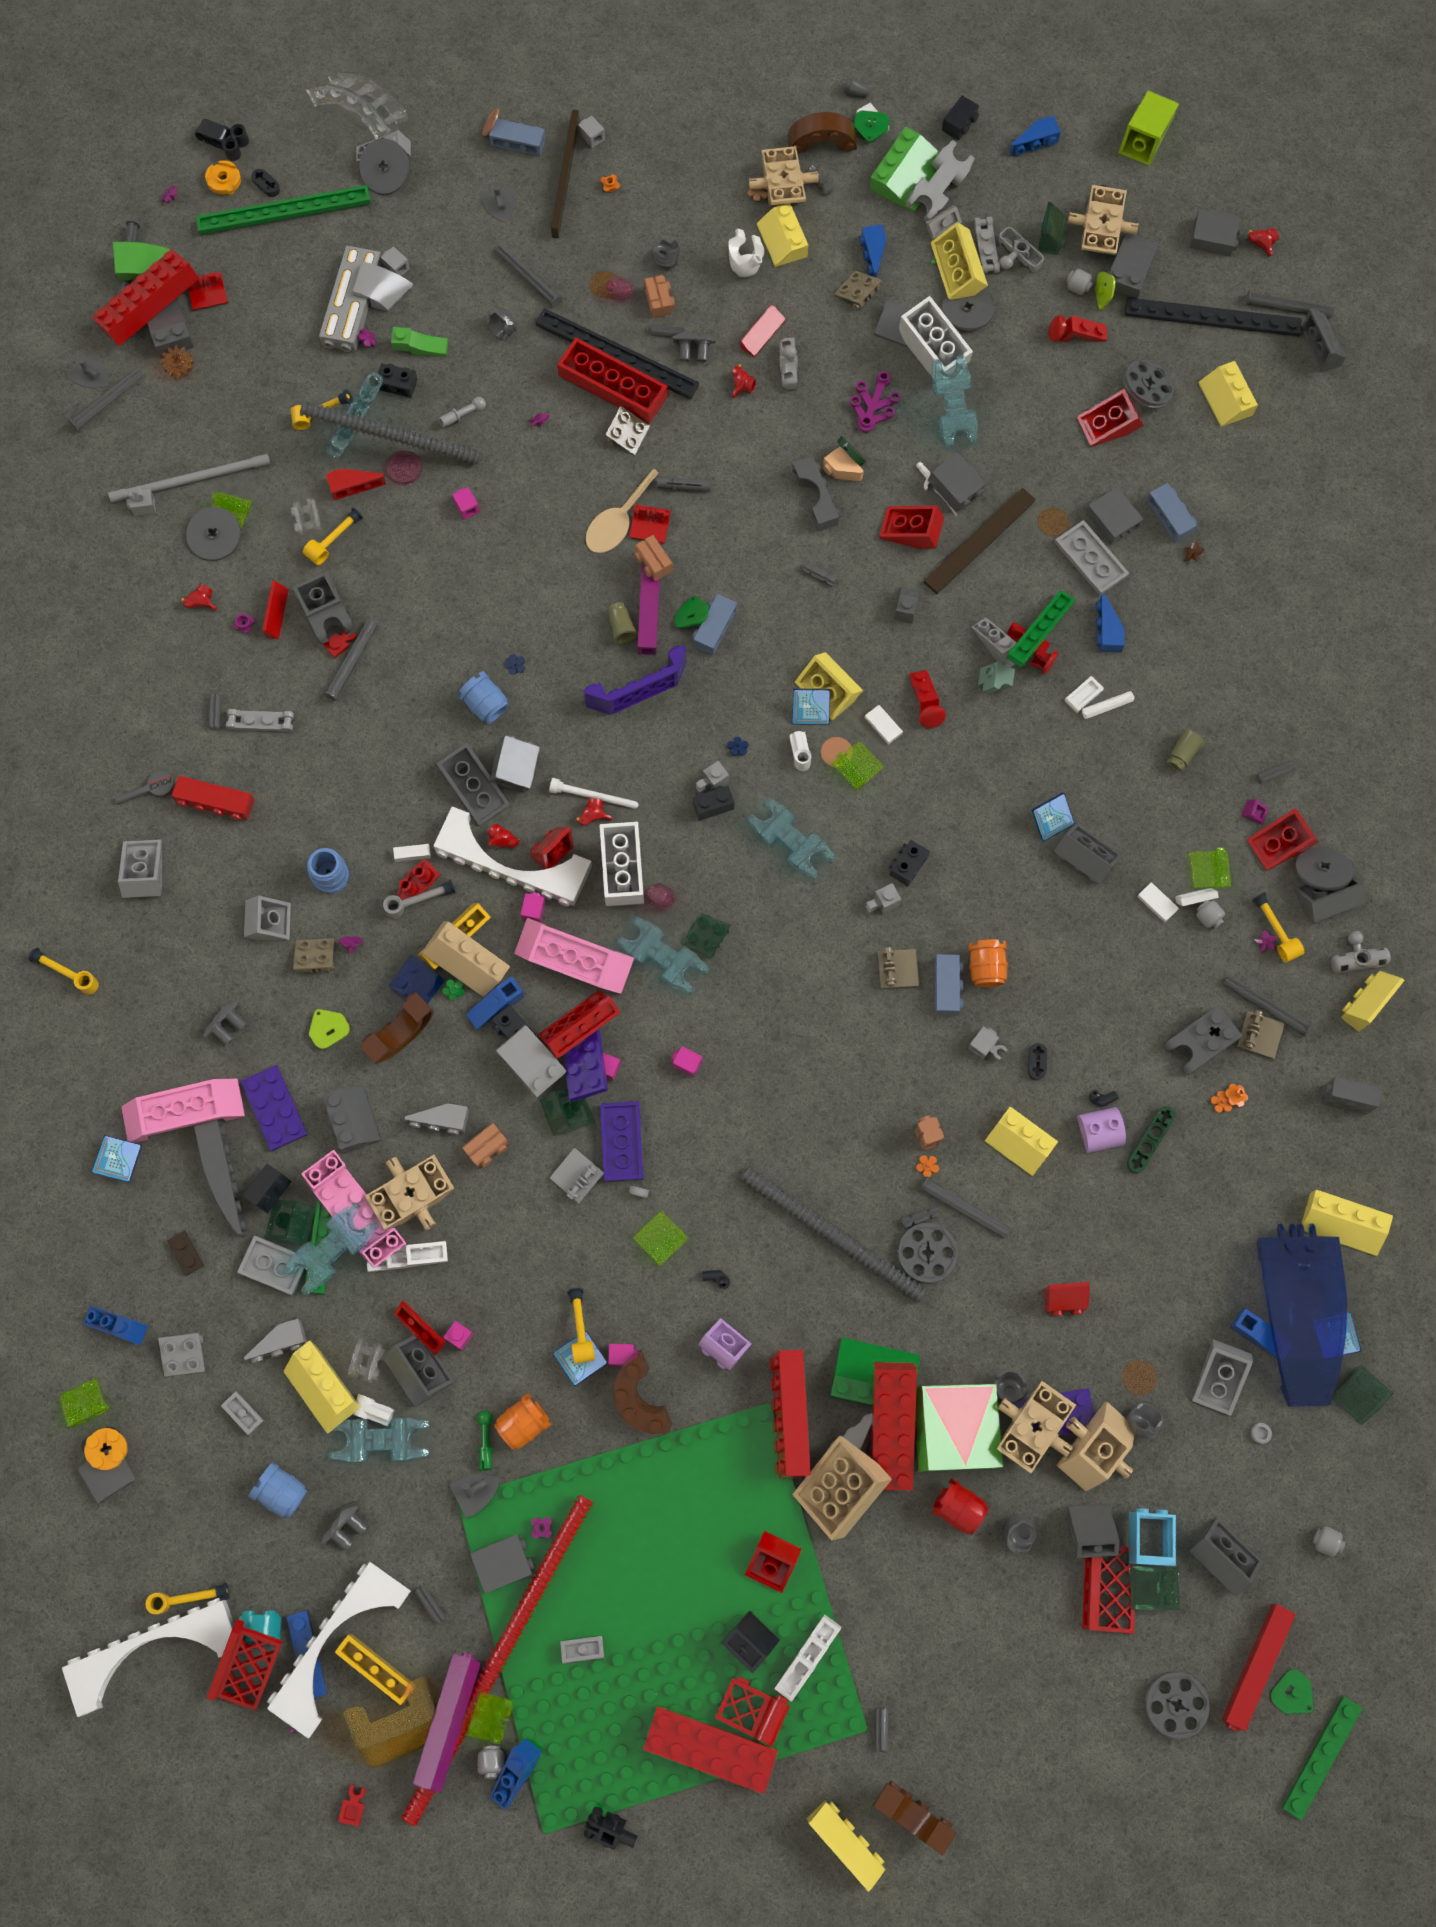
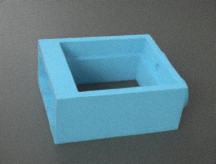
M1136 1508V1512L1129 1513V1564L1176 1566V1515L1168 1514V1510H1156L1155 1514L1149 1513V1509ZM1140 1519L1163 1520V1557L1140 1555Z

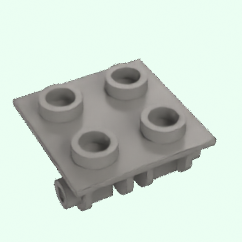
M574 1148L551 1175L550 1179L561 1187L570 1199L580 1203L604 1172Z
M192 1333L158 1338L164 1376L205 1371L201 1343H203L202 1335Z

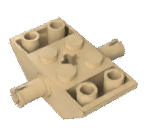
M796 146L762 150L764 177L749 178V189L765 188L769 205L806 202L803 184L818 183V171L802 173Z
M1092 185L1085 215L1069 213L1067 224L1081 225L1084 228L1081 241L1082 250L1116 255L1121 232L1137 234L1139 223L1125 222L1122 219L1127 190Z
M435 1155L407 1171H404L397 1157L391 1158L395 1166H393L390 1160L386 1162V1165L394 1178L365 1196L385 1230L401 1225L415 1216L420 1220L424 1230H429L430 1227L427 1221L431 1227H434L436 1223L428 1212V1208L445 1198L454 1189L453 1185ZM410 1190L414 1191V1192H413V1195H414V1196H413V1197H410L409 1195L406 1196V1195L408 1194V1191H410Z
M1043 1381L1040 1382L1020 1409L1006 1400V1398L1002 1400V1404L997 1409L1011 1417L1012 1423L1004 1433L997 1447L998 1451L1030 1474L1048 1447H1053L1064 1457L1068 1456L1073 1446L1058 1437V1432L1076 1404ZM1031 1423H1037L1039 1431L1033 1432Z
M1104 1402L1086 1427L1075 1417L1069 1420L1072 1424L1067 1422L1066 1427L1078 1438L1072 1444L1073 1448L1069 1451L1068 1456H1063L1056 1466L1084 1491L1087 1492L1108 1480L1115 1470L1124 1479L1130 1476L1126 1471L1132 1474L1133 1469L1123 1459L1133 1446L1134 1434L1130 1429L1127 1419L1108 1402Z

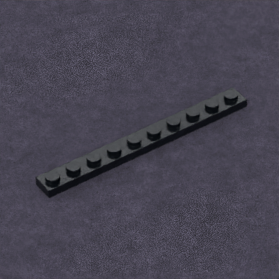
M1128 297L1125 309V316L1297 337L1301 334L1302 318Z
M545 308L536 320V326L571 343L575 338H578L667 385L669 390L690 400L699 387L698 381Z

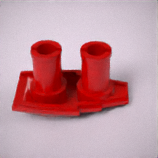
M424 859L405 875V879L399 882L400 889L397 895L404 900L424 893L441 874Z

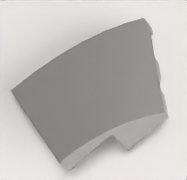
M362 261L353 288V295L370 299L372 308L389 311L413 287V283L392 271Z

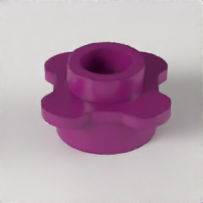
M241 613L236 617L233 627L235 630L249 633L251 631L250 627L255 623L253 617Z
M549 1517L545 1519L533 1518L531 1521L533 1525L532 1537L535 1539L543 1536L550 1538L552 1535L550 1531L552 1520Z

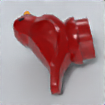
M1273 227L1265 231L1249 230L1248 240L1265 250L1268 257L1272 256L1271 244H1275L1279 240V235Z
M741 364L733 367L732 374L735 390L732 397L735 398L741 391L752 393L756 386V379L748 376V373L742 370Z
M199 584L195 591L191 592L187 598L181 599L184 607L188 609L193 607H209L214 611L217 609L210 601L213 590L203 584Z
M595 798L588 799V803H586L587 808L583 809L579 818H576L581 826H587L591 822L600 819L612 820V817L605 814L602 810L604 807L603 801Z
M499 824L492 825L487 831V835L490 838L489 846L516 848L519 844V839L513 836L510 831L504 830Z

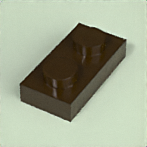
M186 1231L167 1240L186 1276L204 1266Z

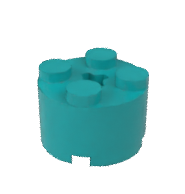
M254 1611L242 1612L239 1620L245 1622L244 1627L280 1639L281 1616L276 1611H263V1615L255 1614ZM244 1635L243 1639L245 1642H249V1644L255 1643L253 1638Z

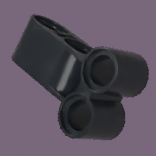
M203 119L195 132L198 140H204V143L224 150L227 159L230 161L238 160L241 157L240 148L249 144V137L242 124H235L229 128L214 121Z

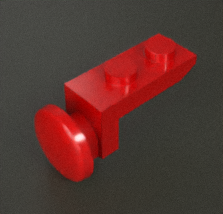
M1057 315L1049 325L1048 336L1053 342H1057L1060 339L1063 342H1068L1074 336L1094 342H1106L1107 328L1105 324L1071 315L1065 320L1063 315Z
M1012 622L1007 635L1017 643L1027 630ZM1046 640L1034 652L1033 655L1035 657L1030 663L1035 668H1040L1042 675H1046L1058 656V651L1056 650L1052 655L1047 653L1051 643Z
M927 670L909 673L911 685L919 702L920 724L925 728L938 727L944 722L946 712L943 707L939 706V697Z

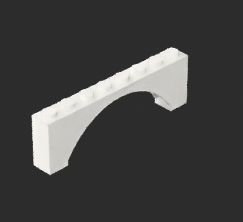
M451 807L434 844V849L438 856L445 859L450 857L460 865L468 864L477 872H482V870L488 872V875L495 879L501 877L506 879V882L510 885L516 886L518 884L523 886V889L528 892H539L542 897L548 900L552 898L559 900L558 902L563 906H575L592 868L590 860L573 854L570 860L545 870L521 871L505 867L491 859L476 842L470 829V814Z
M371 1562L368 1565L365 1563L362 1565L357 1573L360 1576L355 1583L351 1581L344 1591L347 1593L344 1600L341 1601L339 1599L332 1608V1611H334L330 1619L326 1617L320 1625L319 1629L322 1631L318 1637L313 1636L306 1645L309 1650L304 1656L302 1654L299 1655L293 1664L296 1667L292 1674L287 1673L280 1683L283 1685L278 1693L274 1691L267 1701L270 1704L267 1708L269 1711L308 1739L322 1721V1718L318 1716L315 1706L313 1676L318 1655L327 1638L341 1623L362 1611L382 1606H395L399 1609L411 1592Z
M219 1598L207 1603L208 1607L200 1610L199 1606L188 1610V1615L180 1618V1615H176L167 1619L168 1623L163 1626L157 1623L148 1627V1632L140 1634V1631L127 1636V1641L121 1643L120 1640L107 1644L108 1649L101 1651L98 1648L88 1652V1657L80 1659L79 1656L67 1661L68 1665L62 1667L77 1717L103 1708L102 1698L115 1670L130 1653L152 1640L163 1637L187 1638L208 1646L217 1652L218 1658L222 1657L234 1626L227 1601H220Z

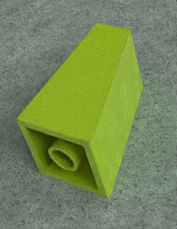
M1147 91L1128 124L1118 153L1150 166L1174 119L1179 103Z

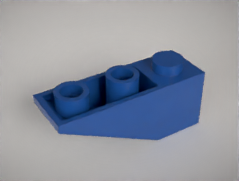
M1054 115L1037 120L1011 145L1010 156L1021 155L1026 151H1035L1040 147L1053 146L1058 143L1061 131Z
M882 224L863 227L859 236L860 246L864 247V261L868 262V275L876 278L886 245V235Z
M1102 594L1100 600L1096 601V612H1099V617L1096 619V628H1099V634L1096 636V645H1099V652H1122L1124 647V627L1106 595Z
M511 976L494 988L466 1016L476 1030L490 1022L508 1005L513 1006L523 999V991Z
M90 1305L83 1325L141 1345L148 1328L147 1325Z
M1247 1309L1239 1311L1229 1327L1280 1362L1283 1361L1292 1346L1265 1321Z
M527 1739L511 1750L490 1795V1798L505 1811L534 1770L542 1754V1751Z

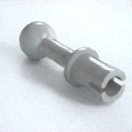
M475 397L471 404L457 411L453 408L451 412L439 417V423L444 428L454 422H460V417L474 410H483L486 407V402L482 397Z

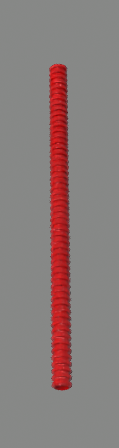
M577 1495V1501L573 1502L575 1505L571 1506V1512L567 1513V1519L564 1518V1525L561 1524V1530L557 1531L559 1534L554 1537L555 1541L551 1542V1548L547 1549L549 1551L548 1554L545 1553V1559L541 1560L542 1565H539V1570L535 1571L534 1574L536 1576L531 1578L532 1583L528 1584L529 1588L525 1589L526 1594L522 1595V1601L518 1602L520 1605L515 1608L516 1612L512 1613V1619L508 1620L510 1622L509 1625L506 1624V1630L502 1631L503 1636L498 1638L500 1641L495 1644L496 1648L492 1649L493 1654L489 1655L490 1659L485 1662L486 1666H483V1672H480L479 1679L475 1680L476 1685H474L452 1755L453 1758L456 1756L455 1752L459 1751L458 1746L463 1743L462 1739L466 1738L465 1733L469 1732L468 1728L472 1727L473 1724L471 1722L475 1721V1715L479 1714V1708L483 1707L482 1702L485 1703V1697L489 1696L488 1691L492 1690V1684L496 1683L495 1679L499 1677L498 1673L502 1672V1666L506 1665L505 1660H508V1655L512 1654L511 1649L515 1648V1642L519 1641L518 1637L522 1635L521 1631L525 1630V1624L529 1623L528 1618H531V1613L535 1612L534 1607L538 1606V1600L542 1599L541 1595L545 1593L544 1589L548 1588V1582L552 1581L550 1579L551 1576L554 1577V1571L558 1570L557 1565L561 1564V1558L564 1559V1553L568 1551L567 1547H570V1542L574 1541L573 1536L577 1535V1529L581 1528L579 1526L580 1523L583 1524V1518H586V1513L590 1511L589 1507L593 1506L592 1501L582 1495ZM420 1786L418 1789H415L416 1794L412 1795V1801L408 1802L409 1807L404 1809L405 1814L401 1815L402 1820L412 1826H417L419 1824L418 1820L422 1818L421 1814L425 1813L424 1808L428 1807V1801L432 1800L431 1795H434L435 1791Z

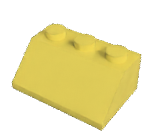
M790 203L772 208L757 222V227L775 267L808 256V243Z
M1235 361L1219 366L1198 382L1220 427L1253 416L1258 404Z
M826 652L815 655L795 681L802 690L829 691V718L831 720H834L854 703L863 691Z
M1382 971L1375 975L1371 974L1365 981L1367 984L1365 988H1359L1353 997L1356 999L1353 1003L1348 1002L1342 1009L1344 1014L1341 1018L1360 1032L1373 1021L1405 980Z
M1009 1107L985 1140L986 1143L1031 1176L1035 1174L1058 1143L1057 1140L1012 1107Z

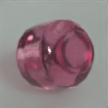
M614 276L612 281L608 280L606 291H609L610 298L622 302L626 301L627 298L630 299L633 285H631L629 279Z
M663 883L652 885L647 891L648 903L660 911L670 909L675 903L674 890Z

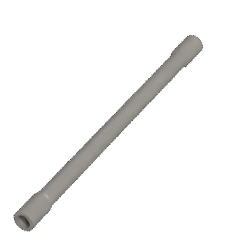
M267 453L239 462L128 489L108 492L111 503L128 499L129 490L137 491L141 488L142 490L151 489L152 492L271 463Z

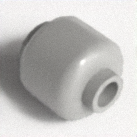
M1081 269L1072 270L1066 280L1068 290L1079 296L1085 292L1089 293L1093 286L1091 274Z
M1207 900L1197 908L1196 917L1204 927L1210 928L1213 926L1216 929L1224 922L1222 918L1225 916V912L1216 901L1210 902Z
M1323 1526L1321 1529H1317L1312 1543L1315 1544V1549L1318 1552L1334 1557L1337 1552H1343L1346 1542L1342 1541L1343 1535L1340 1531Z
M484 1746L477 1756V1771L479 1774L485 1775V1779H497V1775L501 1774L505 1765V1753L500 1750L499 1746Z

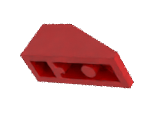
M340 469L326 474L334 501L386 485L383 473Z

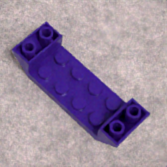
M685 645L681 647L676 646L668 652V666L663 667L659 672L647 674L637 682H629L621 689H613L607 695L601 683L588 685L583 690L586 707L612 715L677 686L686 665Z

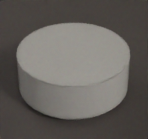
M630 1186L629 1194L646 1198L648 1197L649 1190Z
M1258 1423L1251 1428L1250 1436L1254 1442L1264 1444L1270 1441L1272 1431L1268 1425Z

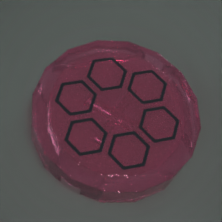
M407 450L398 451L388 459L386 471L390 480L395 484H412L422 474V463L415 453Z

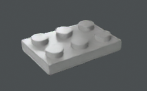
M254 1236L237 1273L293 1296L307 1267L309 1258Z

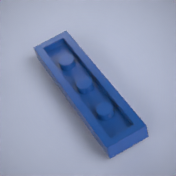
M308 1610L286 1616L296 1660L300 1654L303 1656L309 1650L306 1645L314 1636ZM319 1655L313 1676L314 1698L328 1694Z

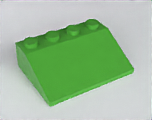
M905 127L871 176L870 190L915 212L921 202L913 203L910 208H907L905 204L910 192L921 177L929 182L936 173L937 169L931 163L940 152L921 134Z

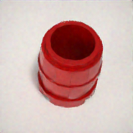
M951 1478L947 1482L950 1484L949 1488L942 1489L932 1506L934 1509L931 1510V1513L937 1517L940 1516L951 1527L956 1528L962 1533L972 1535L981 1525L989 1507L986 1506L987 1503L977 1496L976 1493L960 1485V1482Z

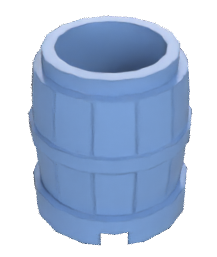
M482 671L478 673L480 677L476 679L473 676L459 690L461 694H457L462 702H465L470 711L483 723L490 724L507 710L509 704L501 689Z
M321 848L310 855L307 862L308 874L319 891L333 894L341 891L347 885L349 870L344 859L336 851L329 848Z
M273 1462L259 1478L256 1487H253L248 1497L254 1501L257 1500L268 1511L273 1512L279 1517L289 1519L308 1491L305 1489L306 1486L298 1481L295 1476L280 1469V1466Z

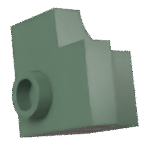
M1000 662L980 668L978 686L983 687L982 692L987 694L1012 687L1015 669Z

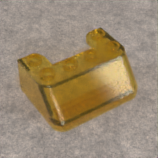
M427 1675L413 1680L407 1685L406 1696L410 1704L409 1707L373 1723H370L366 1710L360 1706L343 1711L353 1742L369 1767L378 1768L425 1746L437 1708V1702Z

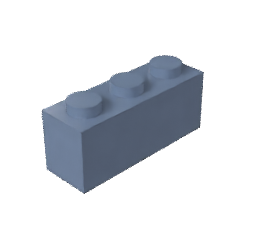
M497 119L489 134L490 144L494 147L541 156L545 143V129Z
M1166 483L1149 493L1146 501L1175 543L1195 532L1198 526L1197 522L1187 511L1186 505L1177 497L1174 488H1171Z
M717 594L715 600L711 599L708 605L707 619L701 623L699 630L696 629L692 636L693 647L711 655H714L737 611V602Z
M937 954L935 957V1015H958L960 1010H963V998H960V991H963V980H960V973L963 972V961H960V955Z

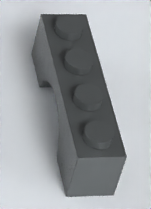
M813 456L793 462L792 472L798 486L811 488L819 497V502L812 508L811 514L817 531L819 532L838 525L840 512L837 507H834V498L832 493L828 492L826 488L827 481L825 477H822L820 474L819 462H815Z

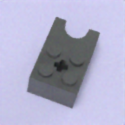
M327 572L293 586L294 592L320 644L328 642L327 630L331 626L339 625L346 633L354 630L352 622Z
M1217 1005L1167 1041L1164 1047L1169 1052L1180 1047L1186 1048L1190 1052L1191 1060L1183 1067V1072L1186 1075H1190L1237 1042L1242 1037V1034L1221 1007ZM1211 1029L1217 1031L1218 1037L1209 1034Z

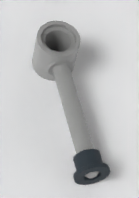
M449 879V882L443 883L441 887L404 900L395 895L388 896L383 902L386 915L391 919H397L402 916L405 910L404 907L444 893L446 895L452 892L455 894L451 879ZM392 904L398 905L396 910H389Z

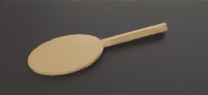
M652 469L622 508L607 509L592 521L586 534V544L591 551L595 553L608 552L622 542L629 529V516L627 512L658 475L656 469Z

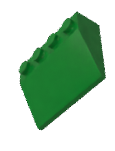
M842 1337L829 1397L872 1407L874 1362L915 1363L918 1374L920 1355Z

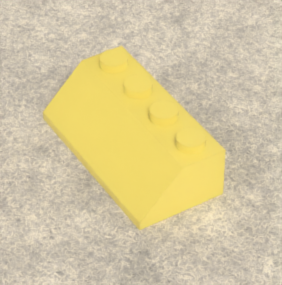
M957 222L931 242L948 299L953 300L975 296L988 286L968 228Z
M1315 1190L1309 1195L1300 1230L1377 1256L1388 1236L1393 1215Z
M310 1340L293 1353L283 1372L328 1434L361 1407L318 1347Z
M824 1801L807 1818V1821L869 1892L885 1871L882 1865L885 1861L877 1852L872 1854L867 1847L870 1844L862 1835L857 1837L854 1834L853 1830L855 1827L847 1818L844 1821L838 1815L840 1810L832 1801L829 1804Z

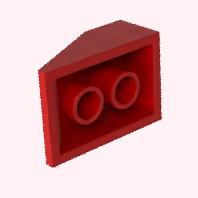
M1125 389L1077 416L1091 447L1129 435L1144 426Z
M888 506L879 538L918 549H936L944 516L938 506Z
M1296 808L1247 839L1267 871L1319 843V840Z
M556 827L554 830L548 831L544 836L545 839L540 844L536 843L531 848V859L543 870L553 868L574 848L572 833L569 827Z

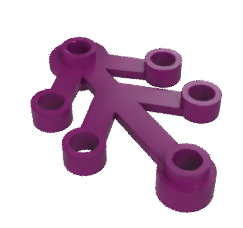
M885 371L877 375V387L872 399L866 390V382L858 381L856 384V391L860 393L868 408L866 414L860 405L861 398L859 396H852L850 399V406L855 409L859 417L857 422L858 428L863 432L873 430L875 424L880 421L892 419L895 410L892 407L886 406L898 404L900 401V394L898 392H892L890 397L879 401L884 387H887L891 380L890 375ZM886 407L883 413L873 416L875 411Z

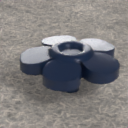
M511 654L509 656L510 661L504 663L505 668L509 669L511 675H515L517 671L522 673L525 670V667L522 665L525 663V659L522 656L517 658L515 654Z
M735 737L734 742L729 741L727 747L731 749L730 754L736 756L739 752L740 755H745L747 753L746 749L749 746L748 742H741L742 739L740 737Z

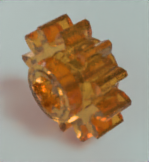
M175 345V350L168 347L169 353H162L165 359H162L161 363L165 365L163 367L164 371H169L170 377L175 373L179 379L181 373L187 376L186 370L192 371L190 365L194 364V361L191 359V353H186L185 347L179 350L178 346Z

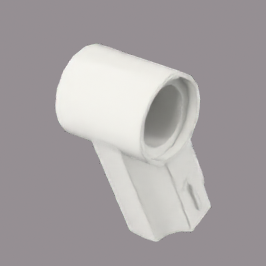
M797 731L789 735L794 766L799 771H806L811 765V753L808 748L805 732ZM805 758L807 761L801 762L798 759Z
M358 1394L356 1402L361 1408L353 1414L388 1426L393 1417L394 1410L376 1403L373 1399Z

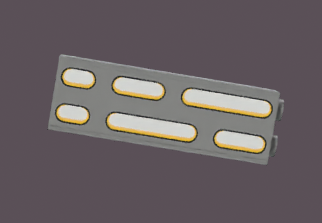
M346 245L319 335L321 344L329 349L338 348L344 352L357 351L359 344L357 336L364 327L371 302L370 299L353 295V288L362 261L379 267L382 266L380 252Z

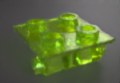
M219 491L217 493L214 492L212 499L215 501L212 507H220L232 513L242 530L253 501Z
M860 740L844 754L842 752L837 755L838 759L832 763L856 790L884 768L881 762Z
M1218 847L1216 851L1190 852L1193 888L1231 887L1228 850H1224V847Z
M662 1210L633 1237L659 1266L689 1239L682 1229L678 1228Z
M97 1377L59 1395L67 1428L73 1426L76 1428L79 1424L85 1421L88 1422L90 1417L94 1419V1415L105 1414L106 1410L109 1409L107 1402L103 1400Z
M480 1692L466 1736L500 1744L504 1739L505 1733L502 1727L507 1728L508 1726L504 1724V1721L510 1720L506 1716L510 1717L514 1707L512 1706L513 1701Z

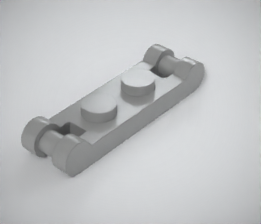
M986 217V219L974 218L977 248L984 274L990 271L999 273L1000 264L998 262L993 231L992 217Z
M227 710L228 721L225 728L228 730L292 732L293 730L291 720L294 719V713L291 711ZM236 718H241V722L236 723ZM279 720H284V723L279 724Z

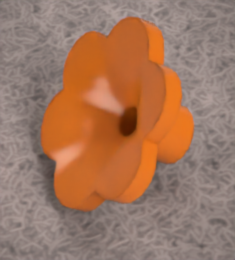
M1231 1084L1224 1092L1231 1106L1242 1107L1244 1102L1248 1100V1096L1241 1085Z

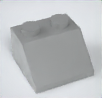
M259 895L245 900L244 937L254 940H289L291 903Z

